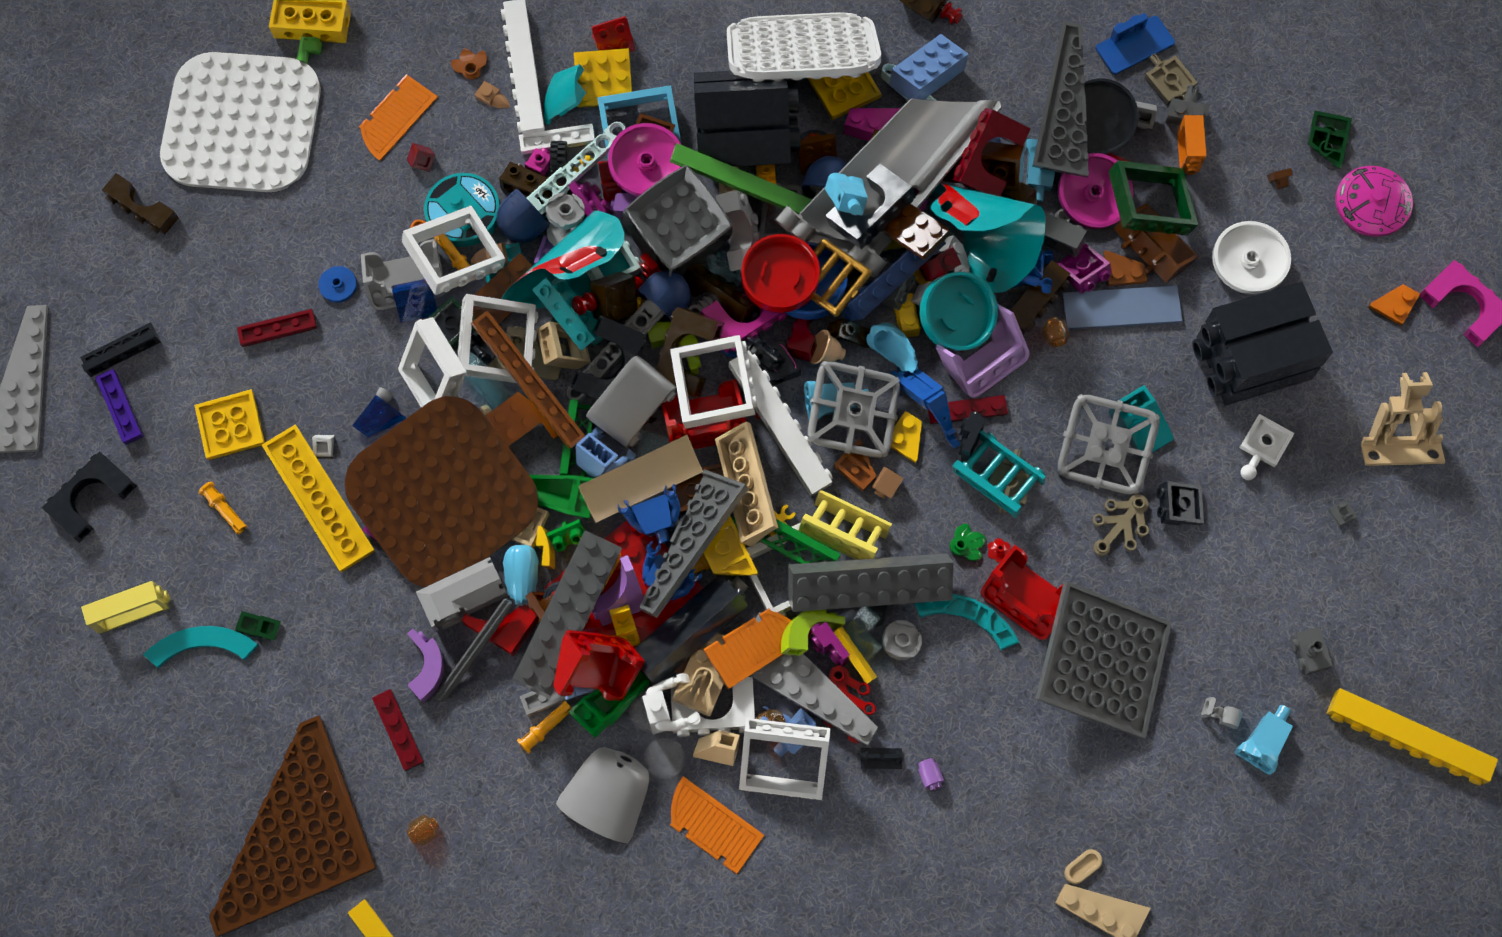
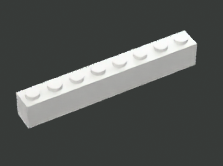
M525 0L503 2L504 9L501 10L502 20H506V25H503L504 35L508 36L509 41H505L507 52L511 54V57H508L509 68H513L510 78L511 83L515 84L516 88L512 89L514 101L517 100L518 105L515 106L516 117L520 116V122H517L518 132L522 134L545 131L526 2Z
M748 350V353H744L745 360L749 359L751 371H748V377H752L754 389H751L752 396H756L757 407L754 409L810 497L819 493L820 489L824 490L831 486V479L833 477L827 468L824 469L821 465L822 459L817 452L814 453L810 446L812 444L807 439L808 437L802 435L799 422L796 419L793 420L790 416L791 410L786 403H782L779 397L781 395L775 386H771L768 373L765 370L762 371L759 367L760 361L755 354L752 355ZM738 357L729 362L728 367L743 389Z

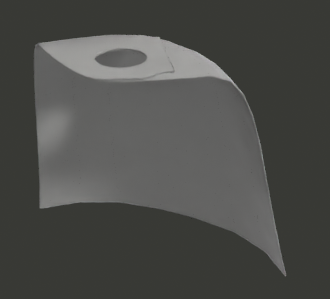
M606 747L598 748L577 771L559 796L556 805L568 817L591 831L618 842L628 843L633 837L646 796L649 772L639 761L626 753ZM620 756H625L629 758L632 762H627L623 760ZM617 762L624 766L622 768L618 767Z

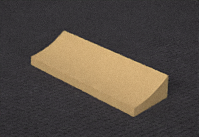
M744 422L715 438L724 477L744 483L749 488L733 512L741 543L753 547L765 535L777 529L778 525L750 423Z
M688 435L583 483L578 488L595 523L618 513V504L621 508H626L627 505L624 503V500H627L631 507L664 491L665 485L669 489L673 484L677 485L702 473L703 470Z

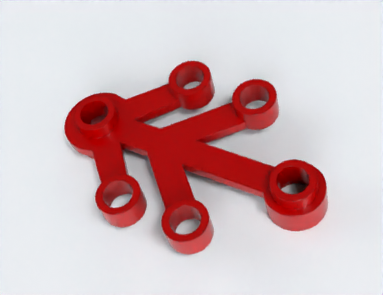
M835 666L830 670L829 679L858 708L862 709L867 715H873L876 712V707L873 703H866L848 693L846 686L847 684L857 689L859 694L866 696L870 693V686L867 683H860L849 677V671L843 666ZM838 672L842 673V677L840 679H836L835 677L836 673ZM862 686H867L865 693L860 691ZM868 705L873 707L871 712L866 711ZM824 721L825 725H827L828 727H834L831 724H828ZM847 735L848 739L855 744L861 743L856 739L852 738L851 736Z

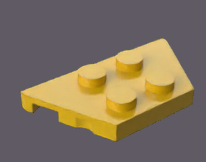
M729 516L703 554L713 575L756 576L758 572L745 545L741 543L739 532L731 516Z

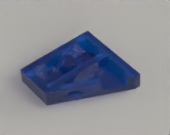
M375 395L352 426L366 437H370L405 420L407 417L378 395Z

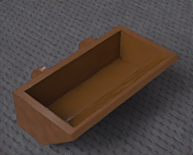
M1147 203L1135 209L1136 214L1159 216ZM1121 221L1114 228L1126 241L1121 245V248L1126 250L1131 246L1149 265L1144 272L1148 275L1155 271L1165 283L1174 279L1199 258L1177 234L1123 229Z

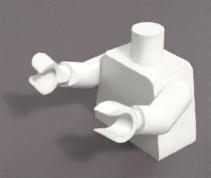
M686 673L678 674L676 678L671 677L647 689L646 695L642 696L653 735L664 731H677L688 727L689 724L691 726L700 724L701 719L698 712L693 713L688 718L671 721L664 699V690L676 687L679 683H690L689 676Z

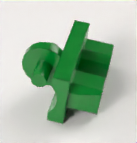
M579 519L571 523L564 521L562 522V527L548 532L547 537L555 550L561 552L570 544L578 545L585 529Z

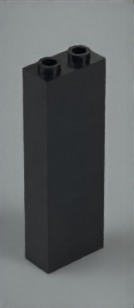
M718 575L635 647V650L645 660L640 671L653 685L663 681L748 606L744 600L745 594L739 588L735 590V585L728 578L724 580Z

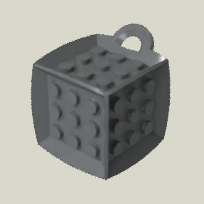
M687 165L675 170L647 189L627 206L622 214L623 224L643 254L646 252L659 265L661 271H669V277L672 276V272L682 275L686 273L688 267L697 263L700 264L728 241L733 233V226L716 198Z

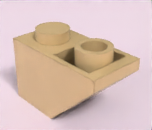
M719 730L699 738L693 757L733 766L738 753L740 735Z

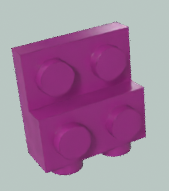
M574 181L569 185L573 194L582 200L584 212L587 216L593 211H602L612 215L609 203L602 199L600 196L601 190L596 184L593 185L586 181L580 185Z
M1084 244L1076 258L1068 255L1057 263L1071 273L1069 277L1070 285L1081 294L1085 291L1091 292L1097 283L1107 281L1112 274L1110 262L1088 244Z
M826 622L822 625L818 623L810 629L811 645L817 653L821 652L824 656L830 651L831 654L829 656L835 665L839 663L840 666H845L849 662L850 654Z

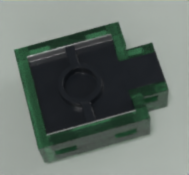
M451 296L428 318H434L454 351L459 347L462 305ZM473 326L471 328V334H473L476 331Z

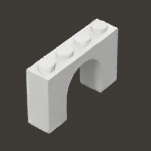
M747 677L733 686V704L730 711L724 717L709 720L700 716V724L696 726L689 724L688 727L673 731V733H677L679 737L690 736V732H698V735L702 736L709 735L710 731L719 730L730 733L731 730H739V733H744L746 719H755L753 677ZM679 684L671 688L672 721L688 718L696 712L672 701L674 692Z

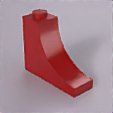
M519 605V607L504 618L489 641L514 656L538 622V615L528 605ZM467 614L461 620L465 626L478 634L488 622V620L476 619Z

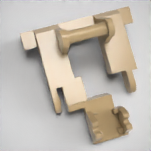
M1427 372L1422 373L1423 377H1420L1421 382L1415 383L1409 379L1407 373H1402V377H1400L1401 396L1390 397L1389 404L1381 403L1369 434L1370 437H1363L1361 441L1365 466L1445 463L1441 446L1443 436L1436 435L1443 420L1441 402L1435 401L1432 408L1423 409L1421 401L1422 396H1427L1433 386ZM1409 414L1412 436L1393 437L1397 425L1403 424L1406 415ZM1428 451H1436L1439 457L1435 459L1429 457ZM1376 452L1379 455V459L1372 460L1368 453Z

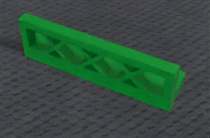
M570 399L569 416L576 425L577 421L580 422L579 428L583 426L587 430V434L591 433L593 422L588 418L582 421L578 414L579 409L590 410L592 405L579 404L577 399ZM565 444L563 445L560 475L585 477L586 472L583 469L581 475L570 474L571 467L576 464V456L573 454L576 444L570 449Z
M776 519L778 528L773 530V532L777 533L779 540L770 542L765 539V536L759 540V542L799 564L817 563L823 560L828 562L840 560V553ZM791 541L795 544L796 550L788 552L784 549L782 543ZM810 551L813 555V560L804 561L801 559L800 552Z

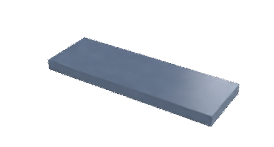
M1177 286L1085 291L1082 294L1080 292H1066L1062 294L1066 327L1068 326V330L1175 324L1182 322Z

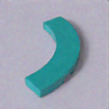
M953 594L952 600L914 603L920 618L935 614H952L975 622L990 634L1000 651L1019 644V640L1009 624L996 614L993 609L975 599Z
M198 626L168 635L150 647L143 655L157 668H160L172 657L192 648L218 647L233 652L243 660H246L259 645L249 637L228 628Z

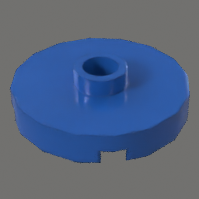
M334 266L322 273L318 287L324 298L333 303H342L349 300L355 293L357 280L350 269L343 266ZM337 281L340 282L339 285H334L335 282H337Z

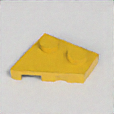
M905 411L894 426L891 448L916 463L922 421Z

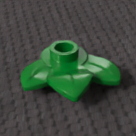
M962 524L954 532V538L949 544L950 551L955 556H964L969 561H978L982 559V554L978 549L985 544L986 537L979 532H971L969 524ZM957 543H960L963 548L958 547Z

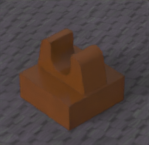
M1288 168L1267 175L1269 182L1275 181L1277 189L1288 187V177L1293 175L1292 169Z

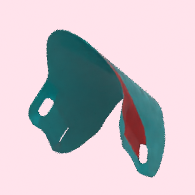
M939 183L933 190L932 194L936 201L932 203L931 210L935 215L951 222L961 230L965 238L964 250L966 253L970 251L967 257L969 272L982 278L994 293L1005 292L1016 286L1034 269L1045 235L1046 220L1041 206ZM990 269H997L994 281L987 282L986 278Z
M593 211L504 293L502 299L534 304L536 309L546 308L533 292V289L546 277L551 282L556 277L562 280H569L576 290H579L582 282L586 279L579 293L582 297L586 292L591 293V280L586 273L590 269L598 266L605 277L630 268L622 252L619 251L624 243V230L620 220L616 216L605 212ZM601 246L607 250V253L601 256L596 253L597 247Z

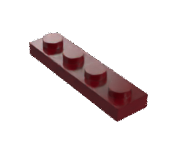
M308 309L237 327L241 347H246L317 329L313 309Z
M1005 395L948 402L951 422L963 421L973 411L980 413L984 418L1008 414ZM928 409L930 425L939 424Z
M388 689L372 697L404 771L424 763L392 690Z

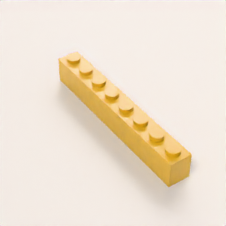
M1341 688L1335 691L1326 713L1331 715V719L1338 723H1343L1344 721L1351 724L1350 727L1353 730L1359 732L1364 730L1370 733V737L1379 741L1384 739L1390 742V746L1399 750L1404 748L1410 751L1409 754L1413 757L1420 759L1424 757L1430 760L1429 763L1433 766H1444L1455 776H1466L1469 778V782L1475 785H1482L1491 781L1498 761L1493 756Z

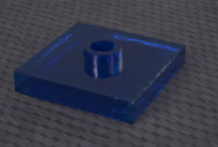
M425 279L391 287L401 323L433 317L438 314L434 293Z

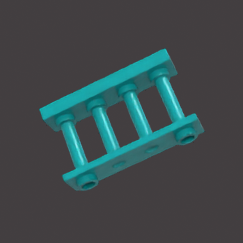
M546 277L533 289V292L581 351L591 342L596 346L605 339L593 334L598 321L593 318V311L586 310L585 314L579 315L572 309L573 298L581 295L569 280H562L556 277L551 282Z
M982 430L980 432L981 445L966 462L962 463L957 460L953 464V473L1017 518L1021 513L1020 501L1036 481L1041 485L1045 484V473L1038 467L1034 468L1003 446L993 434ZM988 447L992 448L998 455L983 473L977 474L972 471L973 465ZM1007 459L1014 466L998 485L993 486L988 482V478L1000 463ZM1022 470L1030 477L1015 496L1009 498L1004 494L1003 490L1018 472Z

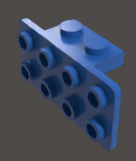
M1144 12L1139 16H1132L1125 23L1115 25L1111 37L1097 44L1095 50L1113 75H1117L1150 58L1154 53L1158 54L1172 47L1175 40L1158 16L1148 18Z

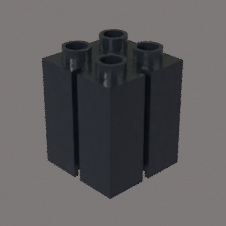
M732 71L694 73V100L699 153L731 166L791 163L790 151L800 150V130L797 116H789V113H799L796 80L783 79L781 81H774L772 79H764L762 82H755L753 79L734 75Z
M1303 281L1214 307L1205 321L1206 324L1201 325L1197 339L1192 341L1193 351L1199 362L1206 360L1209 368H1213V373L1208 374L1206 377L1207 386L1212 396H1221L1225 406L1310 381L1332 355V348L1320 321H1309L1311 316L1316 315V311Z

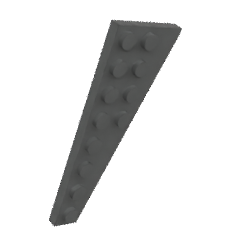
M1063 21L1032 167L1087 178L1089 171L1082 24Z
M705 469L703 470V478L700 484L695 486L696 493L693 499L688 501V510L683 518L680 519L670 540V549L662 557L664 559L663 564L654 574L656 579L651 587H648L639 608L643 612L656 618L659 616L749 488L746 484Z

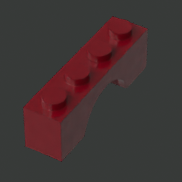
M798 319V321L794 322L792 327L793 333L786 341V348L792 357L811 362L817 348L816 338L808 330L813 320Z

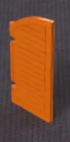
M407 74L396 85L400 89L397 92L393 89L371 112L372 120L365 119L359 126L366 147L379 161L438 98L437 95Z
M768 608L759 614L760 622L752 618L722 637L725 642L722 646L719 641H716L703 649L728 689L783 655L781 654L782 635L792 620Z
M684 776L681 778L672 799V823L670 826L679 833L683 827L687 829L686 838L716 860H719L721 855L724 856L726 860L723 865L737 874L764 837V834Z

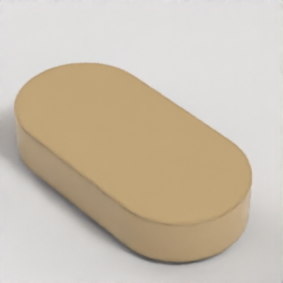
M1093 849L1082 853L1065 868L1064 875L1066 880L1072 884H1079L1101 867L1102 857L1100 853Z

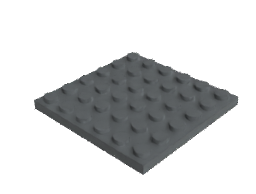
M1064 582L1035 700L1136 738L1146 739L1172 622L1071 582Z

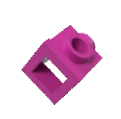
M535 148L529 160L525 162V168L537 171L542 176H545L550 168V151L545 148H541V150Z

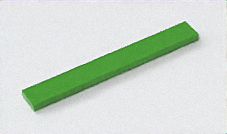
M678 143L674 147L670 159L671 163L680 167L687 165L693 172L781 209H785L788 205L795 213L799 214L812 201V199Z

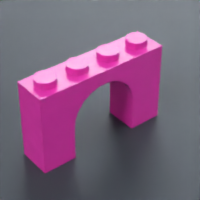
M1454 260L1419 296L1432 308L1452 292H1465L1474 297L1479 304L1480 315L1478 320L1463 335L1479 347L1502 324V300L1491 289L1484 286L1476 276L1469 273L1462 264Z
M718 301L710 304L701 310L700 313L725 323L720 339L740 335L742 341H747L748 337L758 336L759 332L769 330L774 322L777 320L780 322L788 316L786 313L770 312L759 307L760 316L758 319L750 323H740L733 320ZM736 347L724 349L726 353H729L732 350L734 352L737 351Z

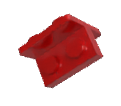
M626 16L591 27L593 32L592 38L598 51L629 48L630 53L636 50Z

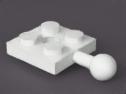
M1259 414L1239 447L1253 455L1249 465H1245L1241 469L1242 478L1245 480L1254 479L1257 474L1256 467L1260 460L1275 467L1294 433ZM1262 437H1269L1272 441V444H1264L1262 441Z

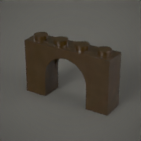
M676 307L671 315L672 322L670 328L665 333L664 347L659 352L660 359L658 365L654 369L676 386L670 349L678 348L681 341L691 334L710 341L720 339L724 322L686 308ZM683 368L688 395L701 397L707 378Z

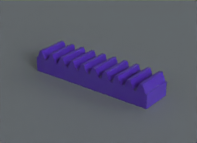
M111 369L96 376L95 378L122 442L127 445L144 437L116 371Z

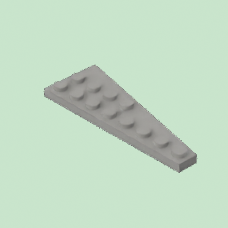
M47 305L27 306L0 386V453L39 451L48 318Z
M758 614V616L756 617V621H757V622H760V621H761V618L759 617V614ZM783 654L750 675L753 679L867 747L878 730V727L804 654L801 656Z

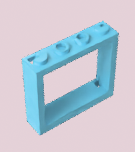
M671 85L597 97L603 133L608 127L605 110L668 100L671 122L675 124L673 134L681 143ZM605 140V145L607 147L609 142Z

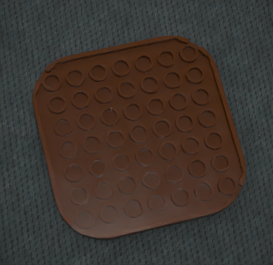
M454 396L440 397L428 402L361 451L350 463L344 483L345 493L351 507L403 576L421 587L432 585L487 559L530 525L538 507V492L533 479L486 416L470 401Z

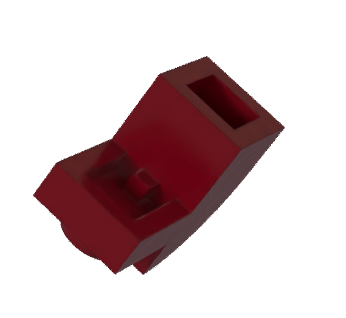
M950 247L933 255L919 268V271L925 281H931L961 265V262L954 248Z

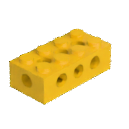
M273 0L269 29L273 37L277 39L300 40L301 37L320 38L321 42L346 43L351 9L347 0Z

